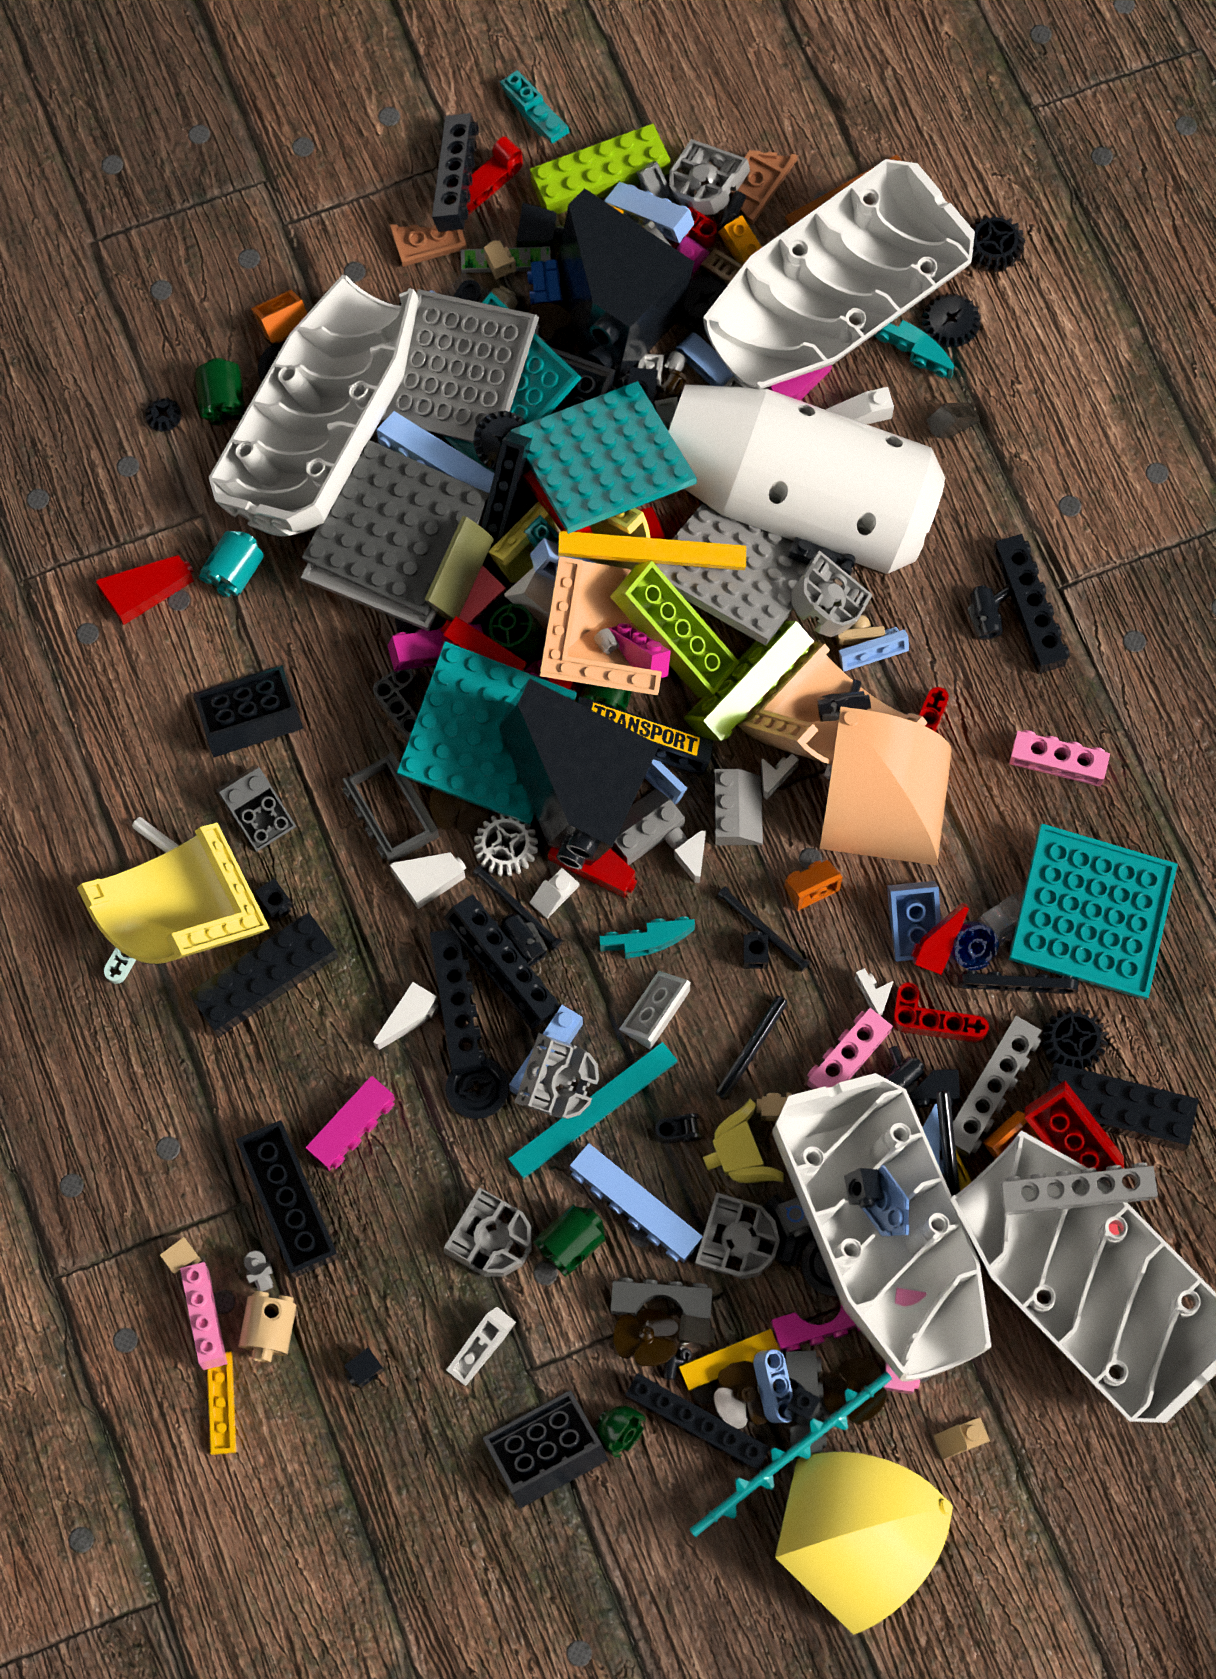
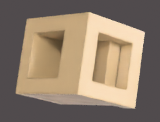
M500 240L492 241L484 247L485 259L495 279L516 271L514 257L511 256L508 247H503Z
M768 1093L767 1096H762V1099H757L756 1113H761V1121H777L788 1096L792 1095V1093H786V1097H781V1094Z

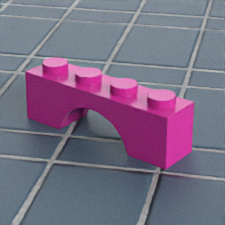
M842 1304L837 1317L823 1325L807 1323L796 1312L771 1320V1326L780 1351L786 1350V1352L798 1351L801 1349L800 1345L810 1343V1346L825 1342L824 1338L832 1335L834 1339L848 1335V1330L854 1328L861 1331L845 1312Z

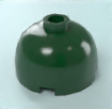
M630 1406L613 1407L600 1415L597 1437L608 1453L615 1458L621 1457L623 1455L619 1452L623 1449L629 1451L640 1438L644 1430L641 1422H646V1418Z

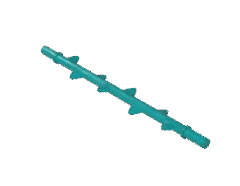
M887 1371L884 1372L871 1384L864 1386L860 1393L850 1389L845 1390V1405L823 1422L814 1418L810 1419V1433L786 1452L773 1448L771 1450L772 1463L750 1481L739 1477L735 1479L736 1492L715 1509L709 1510L705 1517L689 1529L694 1537L698 1536L712 1523L718 1522L717 1519L722 1515L732 1519L737 1517V1503L759 1486L772 1490L774 1488L773 1475L797 1455L809 1459L811 1457L810 1445L835 1426L844 1431L848 1429L847 1415L868 1398L874 1397L873 1394L890 1382L892 1377Z

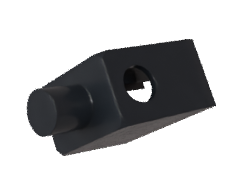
M523 203L516 239L517 248L550 247V251L553 250L555 238L562 239L564 226L557 225V213Z

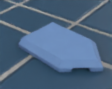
M881 1165L879 1174L884 1198L874 1202L875 1206L862 1209L881 1236L909 1235V1199L887 1168Z

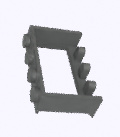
M393 752L346 779L343 778L345 787L342 788L347 800L352 799L356 806L353 807V810L358 819H364L367 824L364 829L370 840L375 838L378 846L375 848L381 859L386 858L389 864L439 838L437 827L409 779L396 774L399 762ZM387 768L390 769L425 830L394 848L390 846L356 787L357 784Z

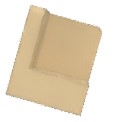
M184 1237L160 1254L173 1274L180 1272L182 1267H186L189 1264L195 1265L202 1261Z

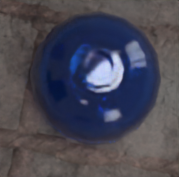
M967 921L963 923L960 932L954 940L951 955L959 965L968 970L985 968L990 964L989 961L992 957H996L998 953L999 941L997 934L989 926L979 921Z

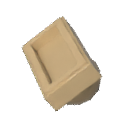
M861 615L855 624L837 635V646L857 645L885 636L884 626L871 627L869 619Z

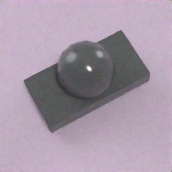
M652 161L636 172L641 182L640 188L642 191H649L654 196L662 199L667 198L671 202L675 201L657 161Z

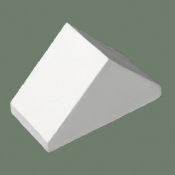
M706 831L698 832L674 850V858L695 883H700Z

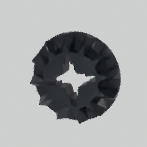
M158 397L157 400L150 402L148 408L145 409L146 421L156 431L172 430L179 424L182 417L181 408L176 400L173 401L168 397ZM158 409L162 411L167 409L166 412L169 418L163 415L159 417Z

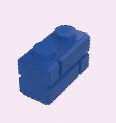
M558 260L532 262L531 271H527L528 285L533 284V291H529L530 304L548 302L562 307Z

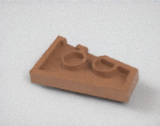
M390 224L403 267L467 249L462 230L438 232L436 225L432 227H419V225L398 227L396 224Z

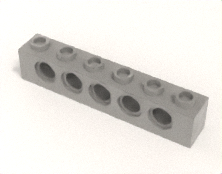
M1015 1016L953 1122L955 1148L958 1153L968 1158L970 1152L976 1154L982 1143L979 1140L980 1135L983 1131L988 1133L994 1123V1120L990 1119L994 1111L998 1113L1001 1111L1006 1102L1003 1099L1006 1091L1012 1092L1018 1082V1079L1014 1078L1018 1070L1022 1072L1025 1070L1030 1061L1027 1058L1029 1051L1035 1052L1042 1040L1038 1037L1041 1030L1018 1016ZM1018 1042L1022 1044L1024 1050L1016 1052L1011 1044ZM1008 1063L1011 1066L1012 1071H1002L1000 1069V1064ZM996 1083L1000 1087V1091L997 1093L991 1092L988 1089V1084ZM976 1104H985L988 1108V1112H978L976 1109ZM965 1124H972L975 1126L976 1132L969 1134L964 1130L963 1126Z
M1135 1163L1131 1165L1132 1168L1122 1169L1121 1165L1106 1167V1171L1096 1172V1168L1082 1169L1081 1174L1071 1175V1171L1056 1172V1176L1046 1177L1045 1173L1033 1174L1031 1179L1021 1180L1020 1176L1005 1178L1006 1182H1002L1000 1185L1004 1216L1155 1200L1158 1193L1154 1166H1147L1146 1163ZM1124 1177H1131L1135 1181V1187L1132 1189L1124 1187L1122 1179ZM1102 1179L1108 1181L1110 1190L1106 1192L1099 1190L1097 1181ZM1075 1182L1083 1184L1085 1192L1083 1194L1074 1193L1072 1184ZM1049 1185L1057 1186L1060 1190V1195L1057 1197L1049 1196L1046 1187ZM1023 1188H1031L1035 1193V1197L1027 1200L1022 1197L1021 1190Z

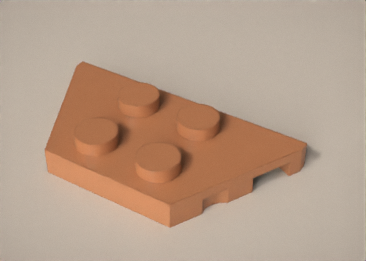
M749 150L744 157L748 160L750 172L737 191L746 195L741 211L752 225L796 163L798 155L791 154V157L778 156L776 152L762 153ZM730 190V195L733 196L735 191Z

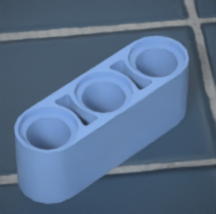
M692 332L676 346V351L687 358L686 363L711 386H724L734 376L717 352L696 333Z
M778 1350L760 1351L755 1355L753 1363L765 1417L771 1423L790 1422L792 1420L783 1415L793 1397L785 1358ZM768 1356L771 1360L770 1366L767 1363ZM773 1382L776 1383V1391L773 1389ZM779 1406H780L781 1409H782V1415H781V1416H780L779 1413H778Z

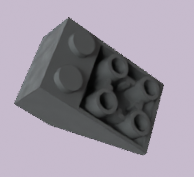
M257 765L252 766L216 789L223 803L256 852L297 827L264 773Z

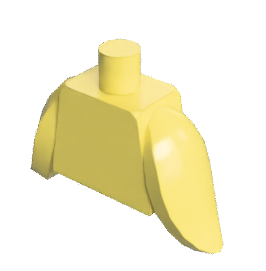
M750 1098L743 1107L718 1126L715 1132V1139L712 1141L716 1152L703 1157L707 1170L722 1166L725 1176H730L732 1180L740 1183L784 1182L783 1172L771 1167H764L747 1123L756 1107V1104Z

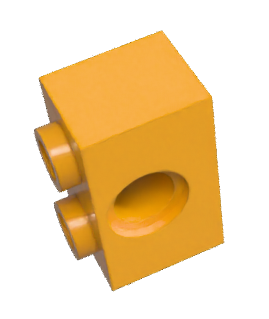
M742 215L725 225L718 232L734 259L742 265L745 264L752 254L762 248Z

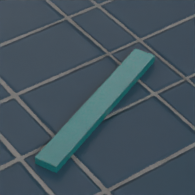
M663 1042L590 1096L589 1098H592L590 1105L580 1115L568 1119L561 1118L509 1158L510 1163L520 1176L525 1179L670 1069L678 1060Z

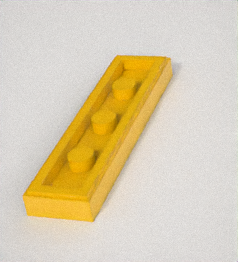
M769 1329L682 1365L679 1369L687 1389L690 1391L717 1380L719 1372L731 1363L741 1361L753 1362L755 1355L760 1351H780L772 1330Z
M225 1352L228 1364L207 1369L211 1455L236 1453L232 1352Z

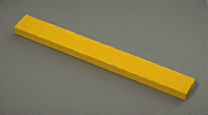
M559 531L558 556L642 563L653 561L655 564L744 571L746 568V546L581 532L568 534L567 531Z

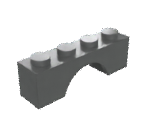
M618 1278V1281H613L611 1315L630 1314L636 1316L639 1309L646 1302L659 1298L675 1303L681 1309L685 1320L710 1322L712 1288H707V1284L694 1283L692 1287L683 1286V1283L675 1281L668 1282V1285H659L656 1280H643V1283H633L631 1278Z
M816 1350L786 1352L785 1362L790 1382L817 1397H823V1383L818 1382L817 1372H822L821 1357H816ZM818 1404L810 1419L814 1418L821 1422L825 1421L824 1407H819ZM809 1422L806 1427L797 1424L790 1428V1448L810 1433ZM826 1433L810 1445L811 1455L822 1453V1448H827Z

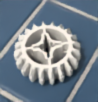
M500 814V820L492 816L491 824L488 821H484L485 829L478 828L477 831L480 836H475L474 841L477 843L474 846V851L479 852L476 858L477 860H483L481 865L483 867L489 866L490 873L498 869V876H502L503 871H507L509 877L512 876L511 870L514 869L517 874H520V866L528 869L529 864L527 861L533 862L535 858L532 854L538 852L537 847L534 846L538 844V839L534 837L536 834L535 830H529L530 825L527 823L522 824L523 822L515 821L510 817L505 819V815ZM504 829L514 830L519 834H508ZM496 832L497 841L492 843L491 847L486 848L489 838ZM502 838L504 842L510 843V852L508 848L502 847ZM525 841L526 844L523 852L516 857L514 850L520 846V843ZM493 855L495 857L500 855L505 856L508 859V861L498 860L494 858Z

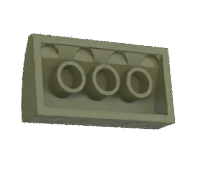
M462 516L424 599L440 617L453 621L455 616L459 618L494 540L482 527L465 516Z

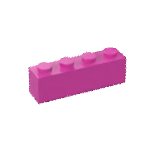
M469 624L483 633L481 624ZM443 627L432 631L422 629L411 634L400 632L392 636L387 647L394 671L436 665L444 644L440 640L444 635L441 632Z
M371 1076L307 1145V1152L328 1171L333 1167L337 1169L345 1160L344 1155L349 1150L353 1151L361 1143V1136L366 1131L369 1133L378 1124L377 1119L382 1113L386 1115L393 1108V1101L395 1100L393 1093Z

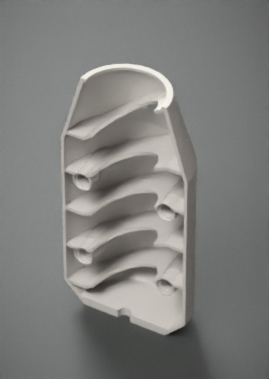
M885 159L752 254L703 317L706 333L723 363L748 388L763 389L833 365L968 267L972 261L975 231L955 207L945 201L942 192L918 163Z
M342 275L293 329L209 476L214 499L224 510L234 517L239 514L249 520L247 525L276 536H290L316 530L320 524L324 523L365 445L372 437L404 378L419 302L414 289L409 288L408 291L399 294L401 306L371 296L354 284L347 275Z
M685 384L669 428L670 435L697 477V484L684 489L725 517L793 541L795 537H798L842 555L852 554L856 559L855 563L885 574H889L917 560L924 545L926 533L929 532L944 488L945 476L931 447L769 389Z
M874 1073L843 1081L829 1088L824 1086L788 1096L772 1130V1135L843 1309L901 1381L926 1378L961 1365L991 1348L979 1259L967 1231L950 1201L952 1196L906 1089ZM881 1165H884L909 1199V1235L881 1236L866 1213L860 1208V1205L849 1204L844 1175L859 1168L879 1169ZM896 1288L926 1292V1296L916 1304L909 1306L895 1304Z
M1021 1131L1011 1144L976 1179L958 1194L953 1195L950 1201L991 1279L1129 1422L1166 1423L1216 1375V1292L1127 1202L1004 1216L1000 1185L1002 1182H1006L1005 1178L1020 1176L1021 1180L1031 1179L1033 1174L1045 1173L1046 1177L1056 1176V1172L1071 1171L1072 1175L1081 1174L1082 1169H1087V1167ZM1105 1180L1097 1181L1099 1190L1103 1192L1110 1190V1185ZM1079 1182L1072 1184L1074 1193L1083 1194L1085 1192L1083 1184ZM1049 1185L1046 1187L1049 1196L1057 1197L1060 1195V1190L1057 1186ZM1023 1188L1021 1190L1023 1198L1031 1200L1035 1197V1193L1031 1188ZM1109 1224L1118 1225L1121 1229V1234H1112L1109 1231ZM1037 1293L1044 1294L1048 1298L1049 1303H1039L1036 1297ZM1182 1297L1191 1299L1193 1302L1192 1309L1183 1307L1181 1303ZM1110 1367L1118 1370L1120 1379H1113L1109 1375Z

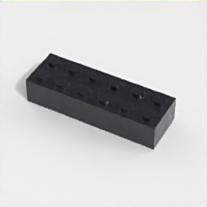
M308 912L188 993L219 1038L337 959L338 954L310 912Z
M1054 1063L1051 1068L1046 1093L1063 1081H1066L1105 1132L1185 1151L1189 1146L1199 1101L1198 1098L1059 1063Z
M282 1120L237 1138L236 1142L293 1278L340 1259Z

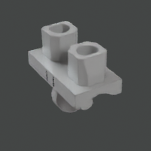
M254 1250L249 1252L244 1260L249 1283L254 1281L258 1291L262 1292L272 1288L273 1281L270 1274L273 1272L270 1261L266 1262L264 1254L260 1251Z

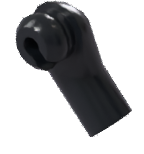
M677 1348V1353L668 1362H665L664 1379L675 1380L677 1367L688 1362L692 1357V1353L688 1348Z

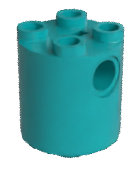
M226 531L200 570L199 578L207 584L216 586L218 588L217 592L224 597L229 598L230 594L239 596L264 557L263 552L258 548L256 539L245 532Z

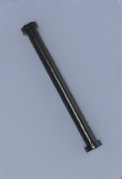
M480 864L475 868L472 875L475 878L479 877L509 907L520 915L526 923L532 922L539 935L551 945L550 949L552 951L557 950L561 946L563 940L556 938L485 871V867Z
M727 886L723 887L717 894V898L727 902L753 927L762 932L763 935H768V940L793 961L801 973L810 965V960H805L736 899L729 892L730 889Z

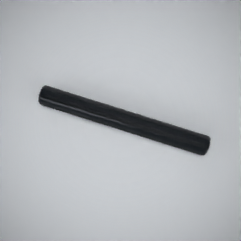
M778 995L770 1005L716 1090V1095L719 1098L726 1100L785 1009L787 1005L785 998Z
M941 1090L936 1092L944 1177L950 1194L953 1196L960 1192L951 1100L950 1092Z

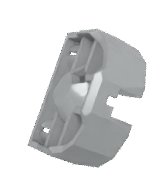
M691 139L669 171V186L679 206L684 205L688 207L689 205L703 215L716 214L729 204L730 190L737 191L749 174V163L744 157ZM682 168L685 174L679 173L677 169ZM709 181L708 184L701 186V182Z
M818 551L813 556L791 591L792 606L798 617L803 621L809 616L813 618L815 616L818 617V624L814 630L819 634L829 637L839 635L855 624L872 597L868 590L821 551ZM833 579L840 580L843 585H838Z
M538 1033L514 1103L554 1117L568 1119L578 1116L591 1103L592 1098L586 1096L587 1091H585L586 1086L589 1087L590 1083H598V1064L591 1054L584 1049ZM577 1077L579 1078V1082L576 1091L573 1092V1086H571L572 1081L576 1082ZM561 1084L563 1088L557 1092L556 1087Z
M479 1188L447 1241L443 1252L484 1277H505L521 1268L532 1249L531 1225L521 1210L512 1207L502 1199ZM504 1209L515 1214L509 1225L499 1220ZM478 1217L481 1221L476 1226L473 1237L467 1234L475 1218ZM496 1225V1230L488 1232L486 1227ZM513 1242L526 1249L521 1259L508 1253ZM479 1252L490 1257L483 1270L473 1265Z
M716 1192L695 1265L723 1274H730L739 1279L760 1276L774 1261L780 1242L775 1220L761 1205ZM743 1207L757 1210L753 1225L740 1221ZM718 1224L727 1226L722 1234L721 1244L713 1242ZM750 1228L752 1229V1233L755 1235V1237H752L751 1233L748 1231ZM731 1239L733 1244L735 1245L732 1250L728 1247L726 1242ZM760 1241L774 1245L772 1255L758 1251ZM729 1255L743 1259L740 1271L726 1268Z

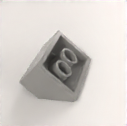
M715 769V845H763L761 776L740 769Z
M655 789L631 806L613 844V848L630 865L664 841V837L673 829L684 827L685 817L670 798L658 789Z

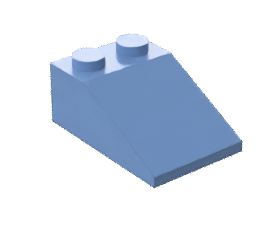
M935 881L887 885L895 961L912 960L911 952L915 943L919 944L921 938L941 921L939 887Z

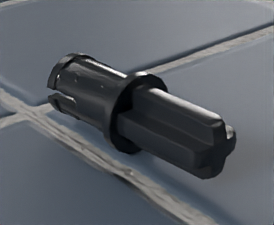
M735 191L727 208L723 209L724 214L717 225L716 231L719 232L725 225L739 217L738 213L746 200L745 194Z

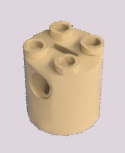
M254 1291L252 1296L247 1297L238 1347L252 1351V1360L271 1363L272 1355H288L297 1307L293 1303V1297L279 1295L277 1299L270 1298L269 1293ZM264 1310H273L275 1318H268Z

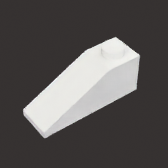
M888 387L864 392L825 410L864 424H871L892 419L894 405Z
M412 982L373 1041L375 1048L378 1050L382 1049L426 1023L429 1017L433 1018L439 1009L437 996Z
M498 1307L488 1312L447 1368V1371L466 1386L501 1344L516 1322Z

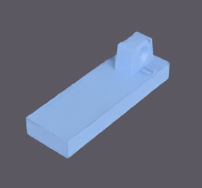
M897 627L885 630V636L839 650L840 666L843 672L909 651L908 635L905 629L899 631Z
M652 760L645 779L670 798L674 804L680 802L687 787L660 761Z

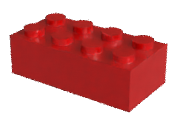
M1063 1081L1025 1107V1119L1046 1145L1087 1168H1096V1172L1106 1171V1167L1121 1165V1168L1124 1167V1156L1066 1081Z

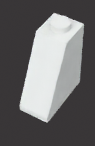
M451 852L394 862L390 865L392 873L418 909L465 879L464 869H466V866L459 857L455 858Z

